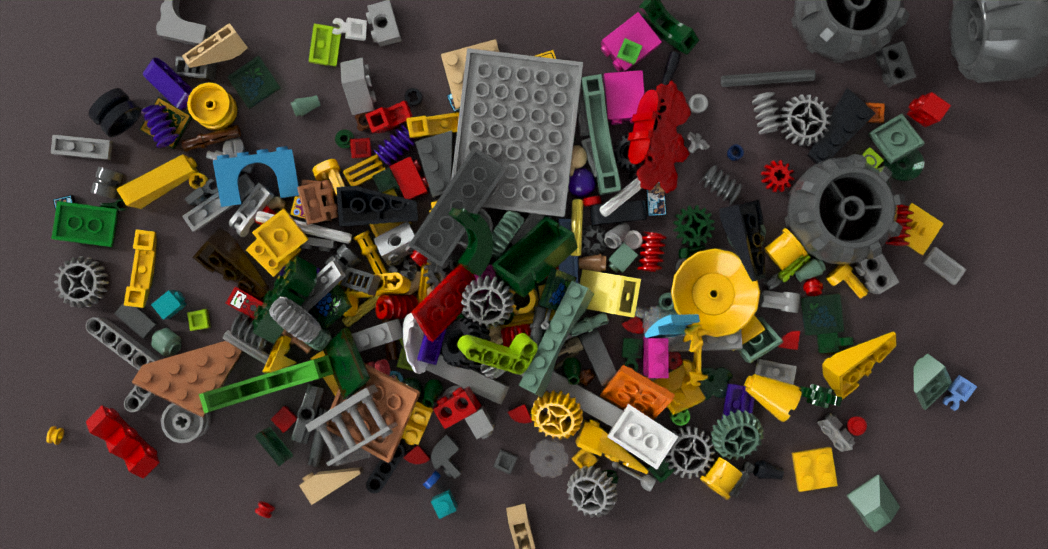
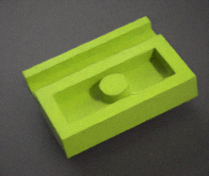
M314 23L309 63L337 67L341 34L335 35L332 33L335 27Z

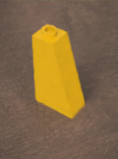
M182 154L116 190L126 206L142 209L188 180L193 173H198L196 169L198 165L192 157Z

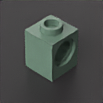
M623 242L608 258L607 261L610 263L608 266L616 273L618 271L623 273L638 254Z

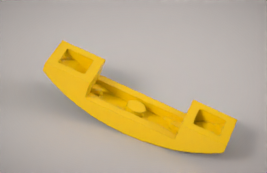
M459 112L429 117L406 118L410 138L431 137L451 130L453 133H457Z
M136 230L133 244L135 256L130 287H126L124 306L144 308L151 289L155 268L156 232Z

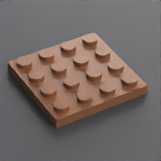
M364 363L370 379L355 394L366 387L375 385L378 391L372 395L373 402L386 425L389 426L396 422L397 426L392 428V434L385 438L379 436L361 448L389 463L394 457L420 392ZM339 389L330 410L345 401ZM361 401L357 404V410L371 435H374L380 429L366 404H363ZM347 411L343 412L342 420L357 445L365 439L351 414L347 413ZM331 420L327 422L328 431L343 438L335 422Z

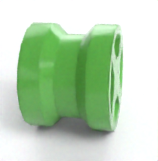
M686 409L677 413V415H673L669 411V417L673 423L682 426L689 422L690 412Z

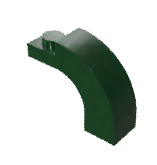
M644 0L639 6L643 12L642 17L662 39L680 52L688 55L700 41L694 30L676 20L666 10L660 0Z
M452 208L449 215L460 223L468 234L467 249L458 263L470 273L480 277L488 266L492 255L493 239L490 228L480 215L469 213L464 208H461V210Z

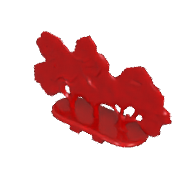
M673 81L668 85L661 83L657 86L656 91L649 90L642 96L637 113L633 114L632 122H634L633 132H630L628 136L630 141L629 161L632 164H639L645 159L644 165L637 171V176L641 182V188L650 191L658 182L665 193L674 191L677 187L678 178L674 163H683L690 155L687 147L684 146V139L681 134L677 133L676 127L687 121L691 115V110L686 103L683 92L677 89V85ZM661 106H666V110L664 112H658ZM657 118L658 125L656 130H654V125Z

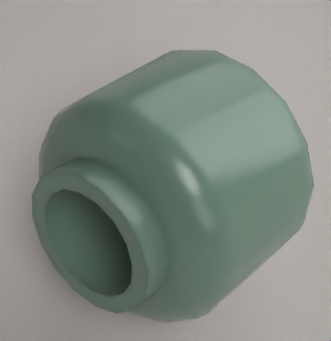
M164 328L153 334L151 345L153 349L165 357L174 356L181 349V337L169 328Z

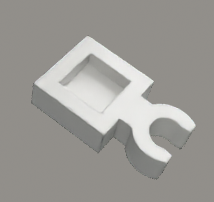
M340 18L333 20V24L340 26V29L334 28L332 30L333 34L346 33V39L365 41L367 20L347 18L346 22Z

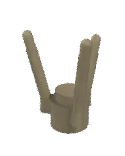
M578 336L565 340V348L560 350L558 356L566 352L570 355L555 365L554 369H558L567 358L574 357L579 354V351L583 350Z

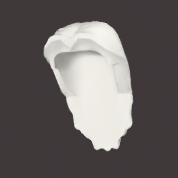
M412 313L406 315L403 322V344L407 361L415 373L421 374L425 372L429 364L417 360L424 332Z

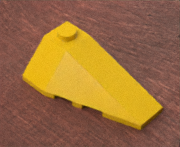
M589 419V422L583 421L575 440L578 447L599 456L604 453V456L611 461L619 462L620 460L623 462V465L648 474V469L625 448L607 437L609 433L599 426V422Z

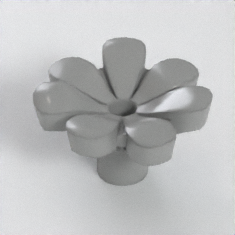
M689 132L687 136L691 141V145L688 148L691 153H694L697 148L707 150L710 147L704 139H701L702 136L698 133L694 135L692 132Z

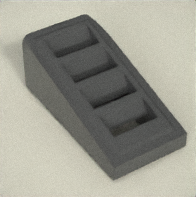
M176 56L174 72L178 76L215 80L217 62L202 65L200 67V74H198L199 66L192 67V73H190L191 68L186 64L185 72H183L185 60L183 57Z
M347 267L345 271L346 277L342 279L341 285L375 296L381 278L371 273ZM351 273H353V275H352V277H351V280H350V282L348 283V280H349V278H350V275H351ZM356 275H358L356 283L353 285ZM362 276H364V277H363V280H362V283H361V285H360V287H359L361 278H362ZM367 278H369L367 286L364 288Z

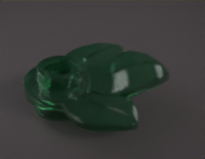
M711 367L703 368L701 370L703 375L711 374L709 380L700 381V389L706 397L705 400L710 399L712 395L718 398H725L728 386L726 382L733 378L732 373L723 367L717 369Z

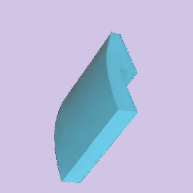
M699 314L666 316L648 329L645 333V338L676 337L686 334L684 330L687 325L700 322Z

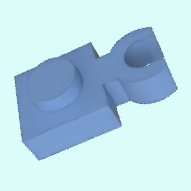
M958 375L947 389L951 392V395L944 397L942 403L947 406L950 401H953V405L950 408L956 411L960 405L959 401L962 399L966 402L977 386L961 375Z

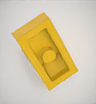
M284 335L276 340L262 371L263 373L274 372L297 363L284 356L290 349L289 343L291 338Z

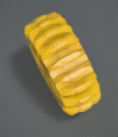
M555 390L551 391V393L546 391L542 398L538 396L534 401L531 410V420L535 421L534 427H539V432H545V437L551 435L552 439L558 437L561 440L564 436L568 439L570 435L574 436L580 429L583 421V409H580V403H575L576 397L570 398L569 393L564 395L562 390L559 393H556ZM544 408L548 409L546 414L544 413ZM568 416L571 418L570 422L566 420Z

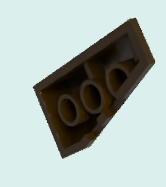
M219 227L192 257L212 273L216 271L223 275L224 280L236 282L240 289L259 300L269 291L268 286L240 245L222 227Z

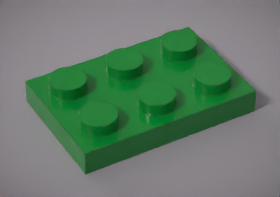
M57 201L51 239L113 247L119 210Z

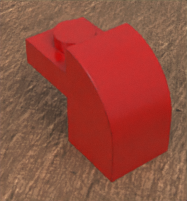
M402 101L389 108L381 107L365 114L372 133L391 131L398 128L399 125L406 123V118L413 117L407 101Z

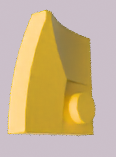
M684 365L670 372L669 378H658L653 381L675 394L672 402L667 406L673 415L703 402L706 398L699 386L685 383L686 370Z

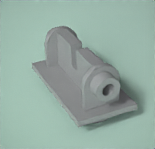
M828 413L825 416V420L817 422L822 432L832 440L838 450L841 452L853 450L852 446L855 444L854 437L846 428H843L841 431L839 430L843 424L835 414Z

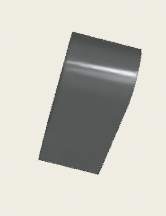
M595 328L592 332L580 335L579 338L601 386L609 383L617 372L597 328Z

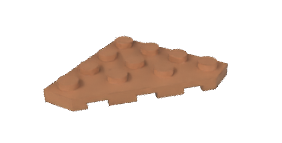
M227 341L142 365L132 383L204 418L206 413L203 411L199 394L221 388L243 351Z

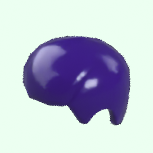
M582 167L575 169L573 176H569V191L572 195L579 198L587 197L593 193L596 186L594 175Z

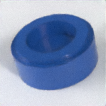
M434 471L422 485L426 489H430L441 475Z

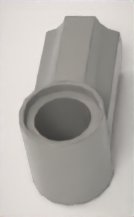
M763 290L760 297V306L798 313L801 294Z

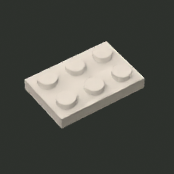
M630 404L627 405L607 436L655 469H658L678 438L677 435Z

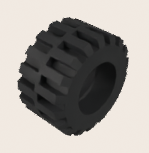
M465 318L455 319L446 329L442 342L441 353L444 356V361L448 365L467 370L479 368L481 363L467 359L459 350L457 343L464 335H472L491 341L489 329H486V325L483 324L480 327L479 322L473 323L472 320Z

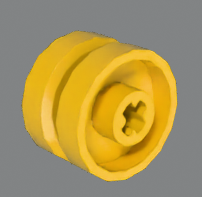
M216 83L200 84L192 90L188 97L187 106L190 115L209 130L218 131L225 129L233 123L237 116L236 101L223 87Z

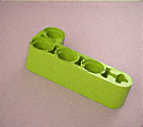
M526 333L518 334L510 347L472 335L462 336L457 343L459 350L467 359L514 374H523L528 369L538 350L537 343Z

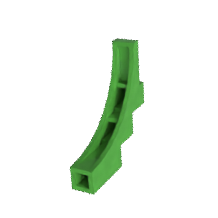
M327 355L201 393L199 397L204 413H208L334 373L329 356Z

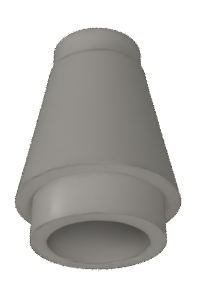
M621 222L608 231L604 238L605 244L612 249L620 247L630 230L629 225Z

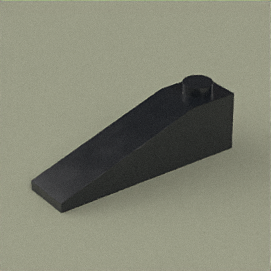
M359 186L336 187L339 227L418 221L417 201Z
M754 200L720 208V220L751 281L766 278L765 255L761 251V243L764 242V236L761 235L760 225L764 224L760 201Z

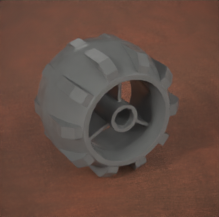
M795 0L794 17L791 21L793 28L797 29L800 37L807 45L805 48L812 54L816 52L823 57L832 59L833 63L843 64L848 60L866 58L881 50L886 44L891 42L895 32L907 23L910 14L904 9V0H833L836 3L834 7L835 14L842 20L840 24L830 13L826 0ZM875 1L876 17L872 26L863 31L853 30L855 16L867 7L870 2Z
M953 0L954 7L951 19H949L952 43L950 49L952 56L959 63L958 70L968 80L974 79L977 83L1028 79L1037 76L1048 66V0Z
M853 154L848 157L831 158L807 169L796 184L791 186L788 192L790 198L785 222L807 253L829 264H853L881 255V248L889 238L900 235L903 227L896 221L898 205L906 204L905 195L895 194L892 185L888 181L892 172L886 166L877 169L865 162L864 155ZM834 181H846L859 187L866 195L870 206H864L863 201L855 196L844 198ZM823 192L831 202L828 215L833 222L829 230L824 226L819 211ZM870 211L868 225L858 237L850 241L838 238L845 222L857 220L864 212Z

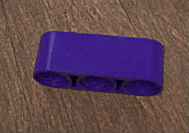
M154 57L143 71V76L176 108L185 110L188 97L193 89L164 61Z

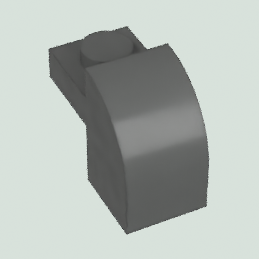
M448 432L434 446L431 459L436 470L443 465V471L449 477L453 476L456 479L462 470L450 457L460 449V445Z

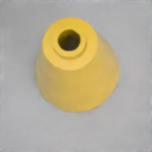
M757 374L749 375L744 383V386H746L745 390L782 422L791 416L788 412L791 409H796L802 394L801 388L796 385Z

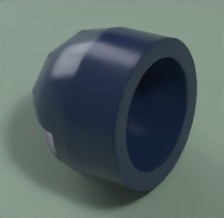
M738 144L732 145L727 151V157L732 161H737L744 155L743 148Z

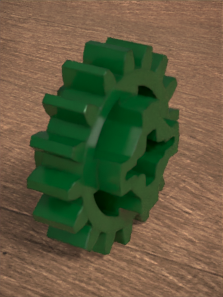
M689 205L687 206V211L682 208L680 210L682 215L676 214L675 217L678 221L672 223L677 225V228L673 229V232H678L676 239L682 238V244L688 241L689 247L693 245V242H695L696 246H700V241L706 243V237H712L709 232L715 230L714 227H711V224L715 221L709 220L712 214H705L706 208L699 210V205H696L694 209ZM696 214L700 215L704 220L697 218ZM687 215L686 223L681 225L683 218ZM692 221L694 224L697 223L698 227L695 228V231L693 228L689 227V225L692 224ZM703 227H706L704 234L700 237V231ZM686 231L691 234V238L687 237L683 232Z
M811 384L810 388L800 386L801 396L807 398V403L828 409L830 404L835 406L841 405L842 397L833 395V389Z

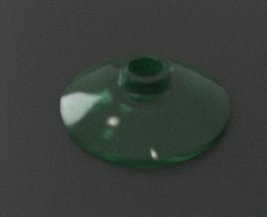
M915 150L891 165L884 158V166L892 172V178L899 181H910L918 177L922 172L924 159L920 151ZM904 163L906 167H900L899 164Z

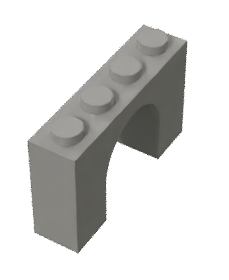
M164 0L160 8L161 18L156 25L158 36L166 40L197 46L211 36L212 30L206 25L188 22L181 18L179 14L180 0Z

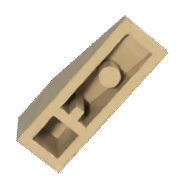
M229 23L182 55L189 68L231 60L241 55L248 47Z
M362 467L320 471L315 475L311 472L302 478L304 482L299 486L311 505L361 474L364 470Z
M525 504L506 508L515 549H536Z

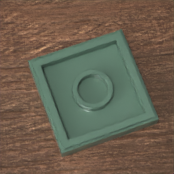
M903 114L896 116L868 134L890 165L925 144Z

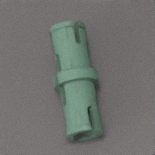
M602 312L590 318L585 317L582 321L575 323L570 331L571 337L584 332H592L593 329L608 324L606 314Z

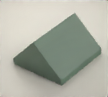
M762 316L758 320L765 328V331L742 345V349H737L745 362L752 363L783 343V340Z

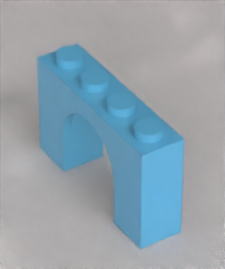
M288 146L277 147L275 152L262 149L257 150V154L249 155V152L237 153V157L229 158V154L217 156V160H213L221 207L242 204L238 183L239 175L246 166L252 163H263L273 169L277 176L280 198L298 196L297 187L299 186L292 149L288 150Z

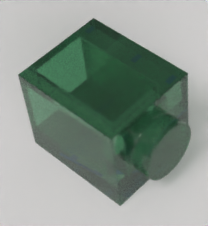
M390 168L372 176L381 193H387L393 189L400 188Z

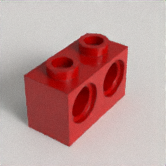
M931 92L921 95L918 99L915 98L908 106L910 110L906 115L923 127H928L940 122L951 105Z
M470 386L465 389L460 387L453 391V395L449 398L444 396L436 401L437 405L433 408V411L444 429L477 412L481 407ZM460 398H465L468 401V405L463 404ZM444 407L450 408L452 413H447Z

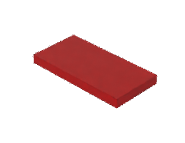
M460 264L411 312L429 341L433 342L463 311L465 305L461 304L462 299H464L462 293L466 291L467 285H471L470 282L472 280L476 281L474 274L470 273Z

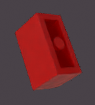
M408 157L389 166L404 198L415 200L429 193L427 190L429 185L425 176L421 178L419 174L421 167L417 159L413 161L411 157Z

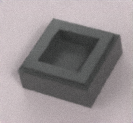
M500 449L493 467L510 475L518 456Z

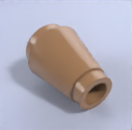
M598 254L580 257L579 269L601 273L602 271H607V256Z

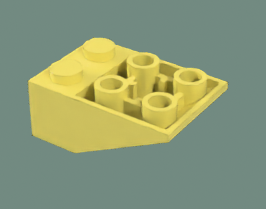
M582 269L580 284L589 288L594 293L587 309L635 317L641 279Z

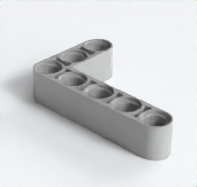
M93 317L86 322V330L89 334L138 371L143 365L141 362L142 356L146 357V364L161 360L107 318ZM97 321H99L101 325L100 330L96 329ZM112 333L116 335L115 342L111 340ZM128 344L131 346L130 354L126 351ZM135 385L125 398L124 407L129 412L142 410L150 403L155 394ZM134 398L139 402L138 407H135L133 404Z

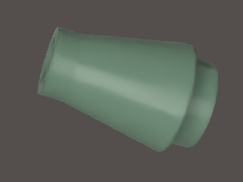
M317 95L294 99L295 101L290 102L296 117L300 115L302 117L321 106Z
M812 258L796 271L795 275L802 282L806 279L822 275L826 267L822 260Z

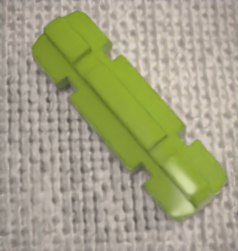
M810 255L800 256L785 270L780 271L778 278L782 282L789 280L790 275L793 276L796 271L803 267V264L811 260Z

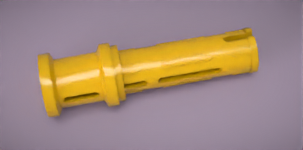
M369 230L353 238L354 241L358 242L362 250L361 254L367 257L374 273L381 274L375 261L382 274L387 273L376 251L377 246L373 244L369 236Z

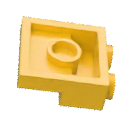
M416 402L402 435V439H405L407 444L419 445L432 415L433 408Z

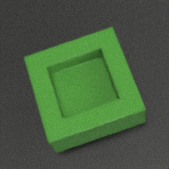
M625 38L616 58L635 65L642 45Z

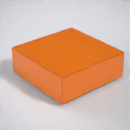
M865 103L876 113L867 123H884L885 104Z

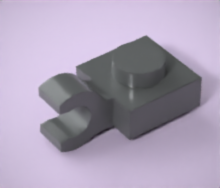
M214 179L208 180L203 187H199L184 199L189 205L198 206L207 200L206 198L210 193L216 194L218 192V187L214 190L211 188V185L216 181Z

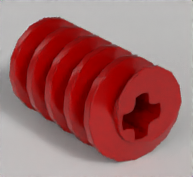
M898 205L896 222L903 228L898 237L889 238L888 241L890 242H886V244L895 246L910 245V242L905 241V238L911 237L910 234L905 232L912 229L907 223L913 222L912 219L908 218V215L914 214V212L908 210L909 206Z
M644 232L648 236H643L642 240L647 243L641 244V248L646 251L640 252V255L645 258L639 259L638 262L643 264V266L638 267L637 270L656 272V270L662 269L657 263L663 262V259L658 257V255L664 254V251L659 248L665 247L666 244L662 243L661 240L667 239V237L659 233Z
M381 295L376 302V315L379 319H404L407 314H410L419 305V301L413 295Z

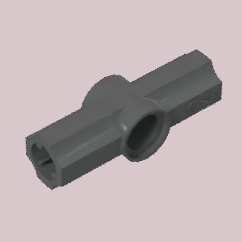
M308 383L291 437L295 442L308 443L311 431L308 432L305 425L317 418L318 409L325 390L324 387ZM305 409L311 410V418H307L304 415Z

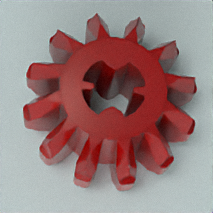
M773 160L770 162V165H765L766 171L761 172V175L766 177L761 182L768 183L765 188L769 189L772 187V192L774 193L778 189L780 192H783L785 187L790 188L791 184L789 181H794V177L789 176V174L794 173V170L788 171L787 169L790 164L787 163L783 166V160H779L778 163ZM778 173V176H781V179L777 180V177L774 176V174Z
M522 324L503 328L501 330L503 346L510 347L514 338L520 333H526L530 337V325Z

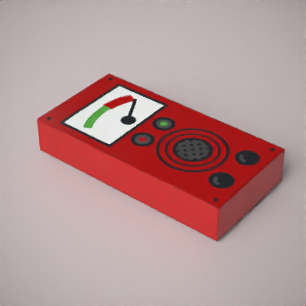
M234 287L226 301V304L250 316L252 319L255 318L253 314L257 306H262L264 303L238 287Z

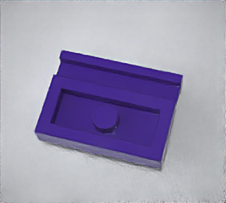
M728 383L723 409L724 415H730V411L735 414L737 410L741 412L746 410L749 414L753 412L755 399L745 390L746 386Z

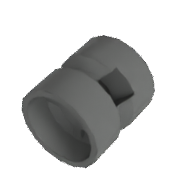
M98 166L95 175L97 181L93 182L90 192L116 200L118 193L116 186L121 184L123 174Z
M343 243L336 250L337 255H331L325 261V264L328 265L332 260L337 261L345 274L347 267L355 268L362 260L350 247ZM342 256L348 261L347 264L340 259Z

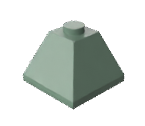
M928 353L923 358H920L914 366V392L922 408L926 410L952 384L946 367Z
M878 474L846 495L865 525L874 532L890 523L900 508Z

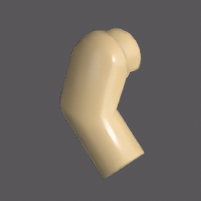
M276 196L271 199L267 206L271 209H283L286 201Z
M417 271L411 281V288L407 293H404L405 295H411L419 290L421 272Z

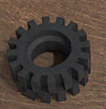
M624 135L622 136V141L620 139L617 140L618 145L614 144L616 151L613 150L616 164L629 172H632V170L634 172L638 171L637 168H640L645 163V159L639 164H632L626 159L625 153L629 149L630 141Z

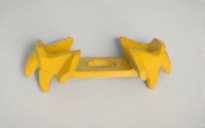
M701 324L685 328L686 334L683 338V342L691 340L689 351L694 352L693 362L687 359L683 360L686 370L684 381L686 384L700 386L701 383L698 381L708 378V375H703L701 371L702 346L704 345L702 336L709 334V331L700 329L702 327Z

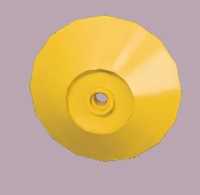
M709 249L699 251L683 261L674 275L671 295L674 309L678 315L699 314L700 322L687 325L688 327L701 324L702 327L700 329L709 331V334L706 335L720 337L734 334L749 324L758 309L760 289L758 280L751 281L738 255L730 251ZM715 291L716 297H712L710 292Z

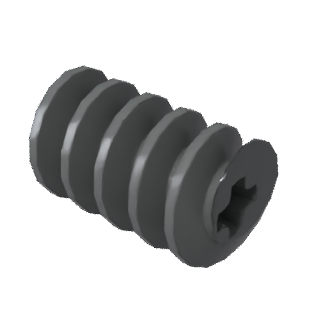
M714 165L705 173L699 184L706 181L704 188L711 185L710 192L718 190L716 196L719 197L723 194L722 201L730 199L729 206H731L741 193L742 184L739 183L735 186L736 180L732 179L729 181V174L722 177L723 170L716 173L717 166Z
M240 312L231 326V334H237L238 339L244 338L245 343L251 341L250 345L252 347L257 346V350L262 351L269 345L270 341L254 334L253 321L249 323L250 316L242 319L243 312Z

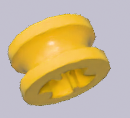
M199 172L193 173L189 178V184L193 189L203 187L208 181L207 176ZM197 177L203 179V182L200 183V186L195 184V181H197Z
M52 426L47 433V443L53 442L55 445H59L64 436V429H57L56 426Z

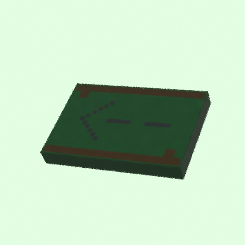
M343 328L323 351L325 356H329L334 378L343 400L352 397L370 377L349 328Z

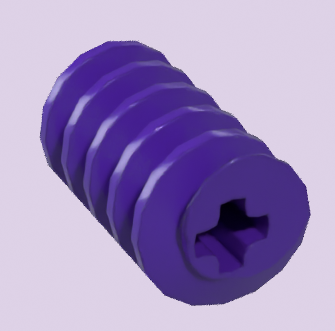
M151 105L141 110V113L144 114V120L148 121L147 127L151 128V135H154L153 140L157 142V148L169 146L179 137V134H172L176 127L168 126L173 121L165 119L170 115L168 112H162L167 108L165 105Z
M402 124V131L395 129L397 136L390 134L391 141L384 139L385 147L379 144L378 148L380 151L374 150L384 163L389 166L393 165L391 159L398 161L396 154L404 155L402 149L410 150L408 143L413 146L416 145L414 138H410L409 131Z

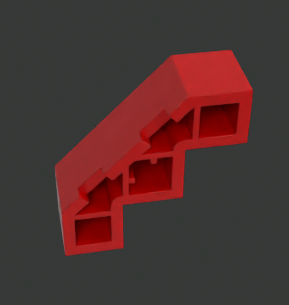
M101 405L86 421L89 433L103 439L110 453L124 459L130 473L144 479L160 463L157 451L134 428L130 427L115 409H108Z

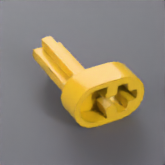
M328 159L313 167L312 172L317 181L330 179L336 195V187H345L339 173L341 169L336 159Z
M849 264L837 265L826 276L827 281L832 286L844 280L860 299L869 292L852 273L853 268Z

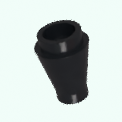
M764 460L756 461L754 464L753 474L758 479L781 480L784 476L783 468H779Z

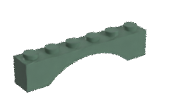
M598 74L582 77L581 88L600 195L617 193L621 191L609 133L602 76Z
M571 281L549 324V328L546 330L532 362L519 384L520 387L541 398L543 397L551 381L559 352L571 329L586 311L594 295L589 288Z

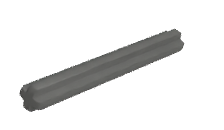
M814 69L724 75L721 76L720 82L722 87L814 81L816 73Z

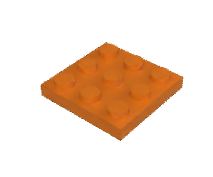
M625 365L618 370L600 394V397L623 410L630 404L653 420L672 402L675 396L667 388L659 386L651 381V379L640 375Z

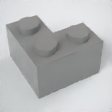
M363 58L341 62V82L352 115L374 111V102H377L375 91L370 90L372 82L369 65H365Z

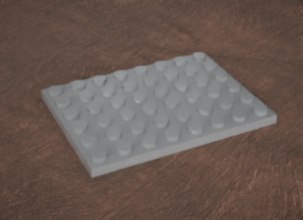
M467 48L452 178L473 147H476L505 167L506 171L482 205L483 208L565 217L583 62Z

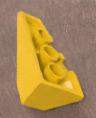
M890 332L843 350L824 361L822 364L823 376L834 390L836 396L842 397L843 400L858 388L859 383L857 382L864 375L868 377L872 373L871 369L876 362L881 363L896 347V333Z

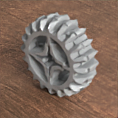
M801 94L798 98H791V102L787 101L785 103L786 107L781 108L784 114H780L781 117H779V119L783 120L780 126H784L781 133L787 132L788 134L785 139L788 140L792 137V144L798 141L799 146H803L804 142L806 146H810L811 143L818 142V136L824 138L822 131H829L825 125H831V122L827 121V119L832 116L830 114L826 115L825 112L829 108L823 109L822 106L825 102L817 103L818 97L812 100L810 94L806 98ZM804 106L801 114L792 115L796 107ZM812 110L817 114V117L813 116ZM805 117V120L808 121V123L805 124V121L802 120V118ZM792 123L797 125L798 132L794 129ZM809 126H818L812 135H806Z
M79 256L78 259L75 257L71 258V262L65 261V267H58L61 273L55 274L56 277H59L58 280L54 281L59 286L55 288V291L61 292L58 297L64 298L63 303H70L71 307L84 308L85 306L91 307L92 303H99L98 298H104L101 292L108 291L104 287V284L109 283L104 281L108 274L102 273L105 268L103 266L98 267V261ZM79 267L86 268V270L84 272H81L80 274L74 273V271ZM83 290L89 292L83 298L77 297L78 293H81Z
M489 275L485 277V280L481 276L478 277L477 281L472 280L470 282L471 285H467L466 291L462 293L464 299L461 301V304L465 305L463 311L468 312L466 318L472 317L473 323L478 321L480 327L484 323L487 329L490 328L491 324L494 327L498 326V322L504 324L505 319H509L510 313L513 312L514 308L512 305L515 303L511 299L513 293L508 292L510 287H503L504 281L497 283V277H494L491 281ZM483 289H487V290H488L487 293H479V294L475 293V292H477V291H479V290H483ZM488 296H490V298H489V305H488V307L486 308L487 298H488ZM489 311H500L496 314H487Z
M279 297L269 309L270 316L273 317L277 324L303 342L310 343L321 330L320 324L308 311L287 297Z
M686 426V432H684L683 428L680 427V434L672 431L678 438L667 453L669 456L664 461L670 464L668 466L669 469L674 468L675 471L673 473L675 475L680 472V477L684 478L687 473V477L691 479L692 473H694L698 478V471L705 474L706 471L703 468L705 466L709 469L711 468L708 461L714 462V458L710 455L715 454V450L709 449L714 445L712 442H708L710 436L704 437L705 432L703 430L698 433V428L694 427L691 432L690 426ZM690 437L685 445H677L682 439ZM696 438L703 445V453L696 451ZM691 448L695 454L692 453L686 457L687 454L683 451H689ZM674 451L682 454V466L676 463ZM694 459L700 460L698 464L688 467Z
M594 465L589 468L584 466L577 469L570 476L567 484L569 487L567 493L570 494L568 500H573L572 506L578 507L577 512L582 510L584 516L589 514L591 518L595 516L599 518L602 515H607L615 507L614 505L618 499L616 497L618 491L615 490L617 484L611 482L613 477H608L607 471L601 472V467L595 470Z

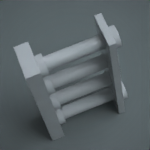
M375 385L366 387L305 425L308 432L315 429L317 432L320 431L334 456V459L326 463L328 466L334 463L336 466L347 460V455L379 436L385 438L393 433L392 428L396 427L397 423L395 422L387 426L372 400V395L378 391ZM361 401L363 404H366L380 429L374 435H371L357 410V404ZM345 411L351 414L365 439L357 445L342 420V413ZM330 420L335 422L350 448L342 454L327 429V422Z

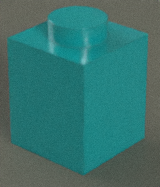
M168 290L151 306L163 320L172 318L187 304L181 292Z
M450 489L432 497L431 503L439 519L457 511L458 505Z

